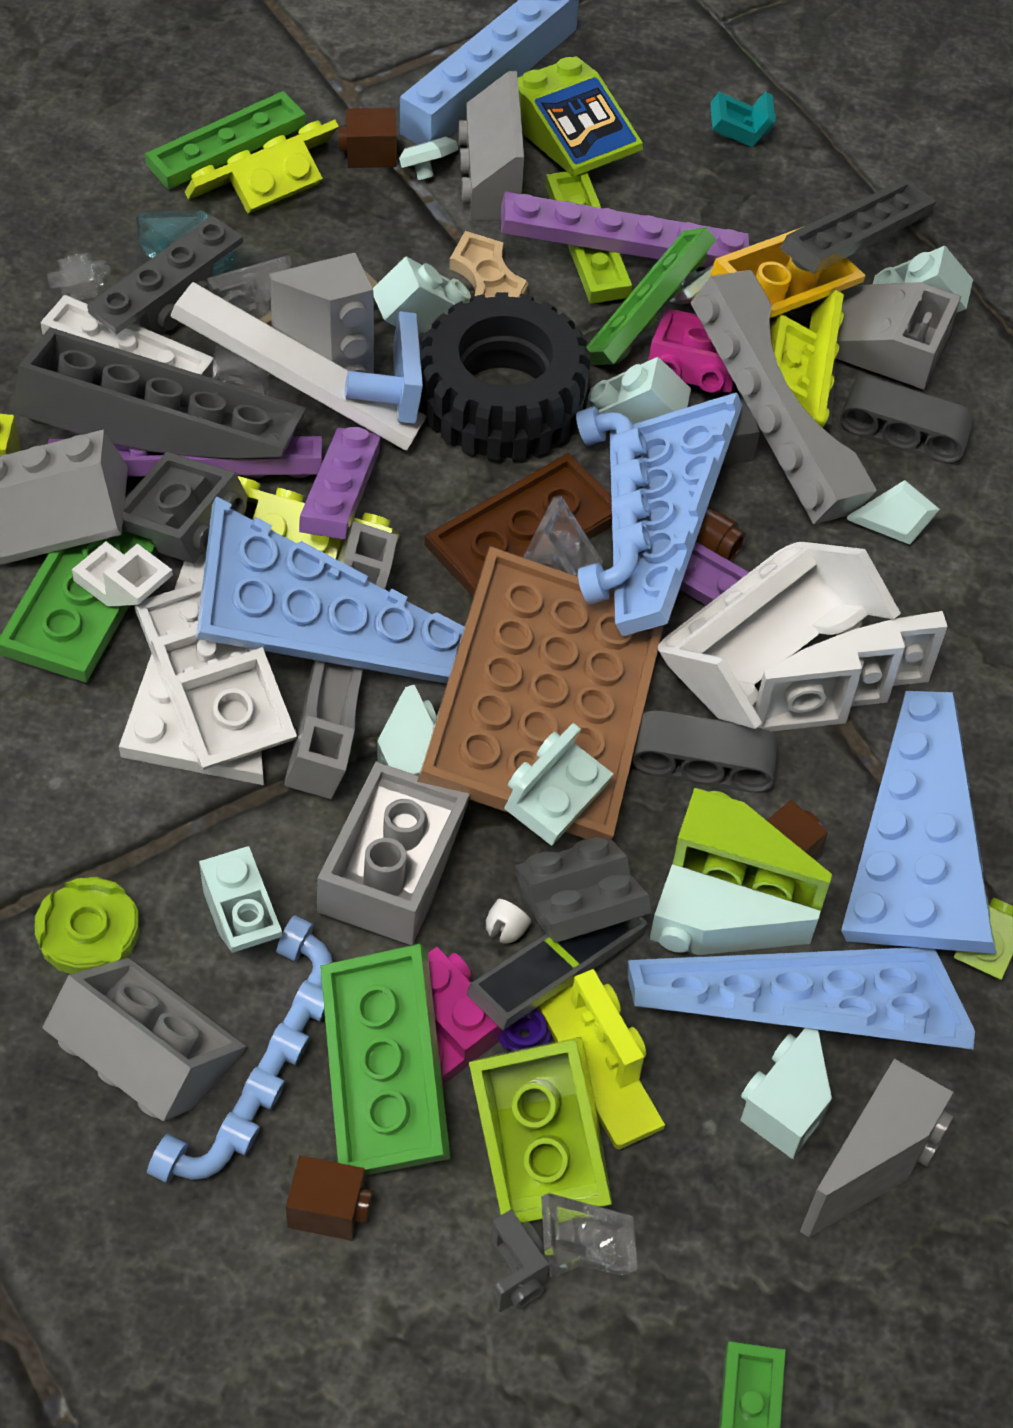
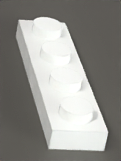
M64 295L41 321L43 335L51 327L210 377L215 371V359L133 323L116 335L88 313V304Z

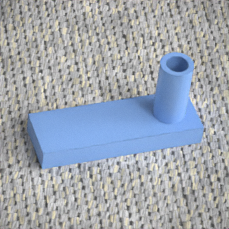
M399 311L393 343L395 376L347 371L345 398L396 403L398 422L416 424L423 387L416 313Z

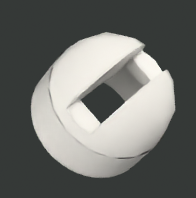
M497 899L486 918V930L489 936L493 938L501 931L502 934L499 942L503 944L517 941L531 924V919L524 911L503 899Z

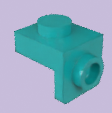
M718 92L710 102L712 130L725 138H732L752 148L763 135L771 131L776 120L773 95L764 92L753 106L721 92Z

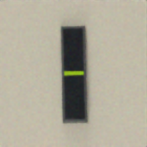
M640 916L554 943L546 933L470 983L466 995L504 1030L574 982L575 976L594 969L643 936L649 923Z

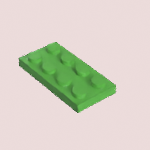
M122 530V534L119 536L50 552L0 635V655L87 683L130 605L106 606L73 580L72 569L104 542H108L122 554L127 553L136 544H139L153 556L157 557L159 551L153 540Z
M421 944L320 965L338 1163L365 1168L366 1176L450 1159L427 949Z

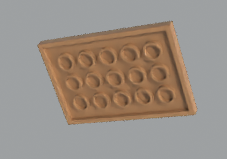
M490 546L417 782L469 793L470 800L508 812L504 807L513 790L507 784L513 774L524 762L532 766L539 759L536 755L539 748L554 731L561 736L572 723H575L581 728L575 744L614 773L603 791L565 832L584 839L594 837L612 839L664 625L622 636L615 625L614 589H609L610 597L608 600L589 605L583 597L577 576Z

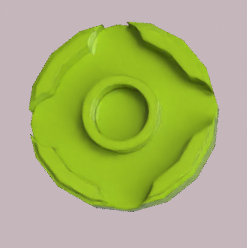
M98 877L76 878L64 883V888L58 890L55 894L52 891L43 899L35 915V937L44 959L59 971L74 974L125 959L132 954L140 936L138 909L134 901L132 902L131 898L126 895L125 890L117 883Z

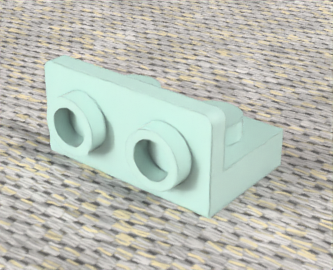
M572 723L561 736L554 731L539 748L536 754L539 759L532 766L524 762L507 784L513 791L504 809L551 846L603 791L614 773L575 744L581 728L575 723Z

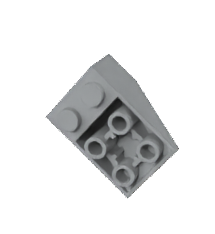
M922 282L855 285L839 291L844 294L841 310L844 313V318L838 330L837 343L839 344V351L836 359L925 389L951 333L961 296Z

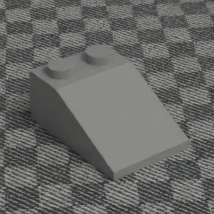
M375 762L317 878V913L412 946L432 904L470 800V794L417 782V775Z
M894 1059L817 1188L800 1232L810 1238L908 1180L917 1162L928 1167L954 1117L945 1111L954 1092Z

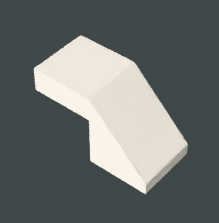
M104 542L72 569L73 580L108 607L139 605L173 576L171 568L139 544H136L127 553L122 554L108 542Z

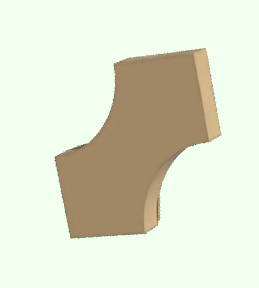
M468 231L464 232L450 257L449 269L460 273L469 280L475 290L474 296L484 294L488 298L495 297L496 292H509V297L520 298L521 294H528L529 283L527 280L511 272L503 261L504 242Z

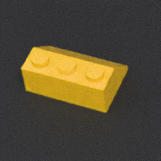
M793 230L716 258L710 277L752 270L772 305L770 318L827 297L835 290L842 291L863 283L866 275L847 257L815 274L798 268L792 262V258L780 250L786 236L796 231Z

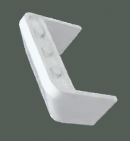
M796 542L775 552L667 635L658 645V651L667 666L718 719L756 729L762 724V721L755 711V702L759 693L755 684L762 679L764 670L792 656L820 633L826 635L836 634L837 636L847 631L858 629L862 625L861 620L867 615L895 619L901 613L865 549Z

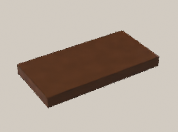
M567 453L426 534L424 545L469 594L474 597L490 546L546 566L612 527V496Z

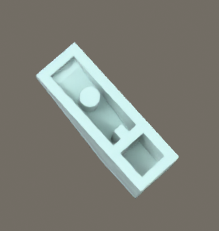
M672 864L654 915L650 940L660 943L664 948L673 952L682 953L687 951L696 955L810 944L821 911Z

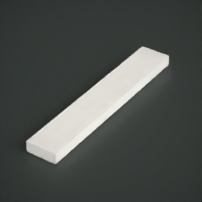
M194 282L190 284L174 305L170 315L172 318L406 451L427 417L418 411L416 424L398 422L396 403L345 398V383L348 370Z

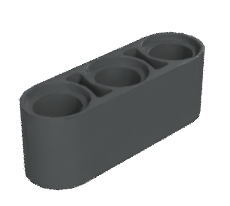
M871 377L859 378L853 383L840 414L842 426L854 435L945 463H952L961 459L975 422L972 412L962 405Z
M653 710L642 714L632 762L638 770L650 775L758 793L770 789L773 785L779 741L775 734L758 727L754 729L735 723Z

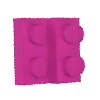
M666 308L652 340L648 361L659 357L685 383L697 385L706 392L731 393L735 382L697 315Z
M436 947L428 953L441 1078L442 1085H444L465 1069L469 1062L478 1059L499 1042L498 1036L503 1033V1030L466 995L471 983L469 980L472 978V974L465 961L456 953H452L447 957Z

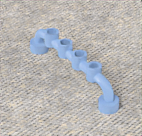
M595 406L578 411L576 413V420L581 438L586 446L605 441V431H616V434L612 436L613 447L617 456V465L613 466V474L618 487V496L614 497V507L619 519V528L615 529V540L620 557L613 567L605 571L599 563L578 569L580 589L585 601L589 605L608 600L610 597L609 589L621 585L636 569L639 558L638 552L651 549V539L646 524L643 521L637 523L638 519L650 516V508L644 491L642 489L636 491V488L648 485L649 483L648 473L641 458L635 459L637 456L647 454L644 434L639 427L634 429L631 420L625 415L615 412L600 414Z
M294 915L282 933L276 953L295 962L304 954L310 958L313 968L308 979L300 986L283 1023H280L276 1028L258 1067L253 1069L247 1079L242 1095L232 1112H229L223 1121L209 1152L201 1157L187 1156L185 1154L188 1143L167 1133L157 1146L150 1160L147 1174L167 1184L174 1175L190 1180L205 1179L218 1173L230 1160L234 1151L244 1156L248 1154L260 1130L259 1125L251 1122L260 1105L269 1110H272L276 1105L286 1082L278 1078L277 1075L285 1061L296 1066L305 1053L310 1036L302 1033V1030L309 1018L311 1017L321 1022L325 1017L320 965L333 963L326 945L311 935L314 924Z

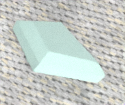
M442 137L404 148L399 157L401 167L414 165L418 180L432 177L434 175L430 160L441 158L459 150L457 141L448 137Z
M713 266L696 272V270L690 272L681 283L683 285L681 291L670 302L676 304L691 303L709 280Z
M904 480L849 514L847 519L863 527L911 544L940 511V508Z

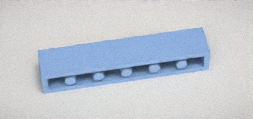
M518 0L400 96V135L417 145L442 137H450L458 130V120H466L467 102L508 71H517V77H521L576 31L579 0Z

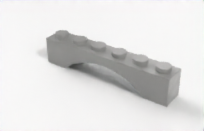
M752 270L711 276L691 301V305L812 523L818 524L848 516L859 509L877 490L857 454L837 441L818 425L801 406L787 385L776 362L771 343L770 315L772 305Z
M353 521L340 550L338 560L367 575L368 581L385 589L398 535ZM318 660L313 661L296 732L297 739L294 740L284 786L332 799L348 763L355 731V713L363 672L362 668Z

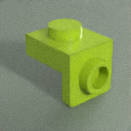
M993 897L989 904L997 954L956 951L954 958L1002 980L1013 956V906Z

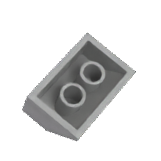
M508 71L467 102L466 120H458V144L466 145V148H460V174H468V177H462V203H470L471 220H501V203L504 192L522 194L524 149L517 71Z
M355 252L269 274L271 319L274 329L348 371L374 374V290Z
M104 429L0 456V565L122 534L128 466Z
M129 958L68 975L42 1027L58 1040L59 1046L71 1055L79 1056L98 1071V1076L104 1082L114 1087H119L138 1102L139 1108L144 1113L161 1121H166L192 1110L242 1056L247 1047Z

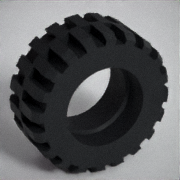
M496 292L495 297L486 298L484 294L473 296L467 304L460 301L448 309V315L442 313L432 323L431 329L426 332L422 341V351L420 352L423 384L420 398L422 411L427 415V422L437 433L441 431V438L453 447L457 444L462 446L464 453L474 457L479 453L487 455V460L500 461V457H511L512 461L525 460L527 454L534 453L536 457L550 451L551 444L557 447L569 438L570 432L577 429L576 413L584 410L586 406L590 370V351L586 348V339L582 332L575 328V323L564 312L559 315L555 306L546 301H543L542 304L534 302L532 296L521 294L520 298L509 297V292ZM506 367L523 371L534 377L535 380L516 386H499L484 382L473 376V374L489 368Z

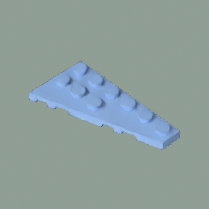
M737 392L632 424L634 429L639 427L642 430L647 444V454L637 456L635 459L641 458L648 473L649 483L648 485L636 488V491L640 489L644 491L650 508V516L638 519L637 523L643 521L646 524L651 539V549L638 552L637 567L632 575L621 585L614 587L615 625L622 636L668 623L743 406ZM615 430L610 431L613 565L618 562L620 557L615 540V529L619 528V519L614 507V497L618 496V487L613 474V466L617 465V456L612 442V436L616 434Z
M216 496L212 503L196 639L251 649L263 647L264 651L447 684L464 626L437 612L430 614L406 601L408 597L398 591L391 589L389 592L367 580V575L303 541L296 543L271 530L272 525L257 517L252 520L230 508L232 504Z
M906 691L841 929L846 942L997 954L990 922V909L983 878V866L974 810L969 791L968 773L963 754L964 748L957 704L953 692Z
M911 947L628 960L627 978L634 1006L965 1049L974 1048V1027L936 949Z

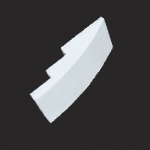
M203 581L147 598L139 605H135V611L168 695L203 771L297 739V734L263 647L251 649L196 639Z
M943 611L895 618L847 631L807 647L764 670L755 706V711L762 721L758 728L772 732L845 724L851 706L888 703L893 686L929 682L948 627Z

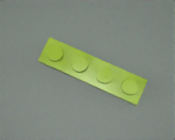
M567 171L546 174L545 187L551 200L569 201L575 204L601 208L587 172L575 177ZM567 244L590 304L624 299L631 294L632 284L620 253Z

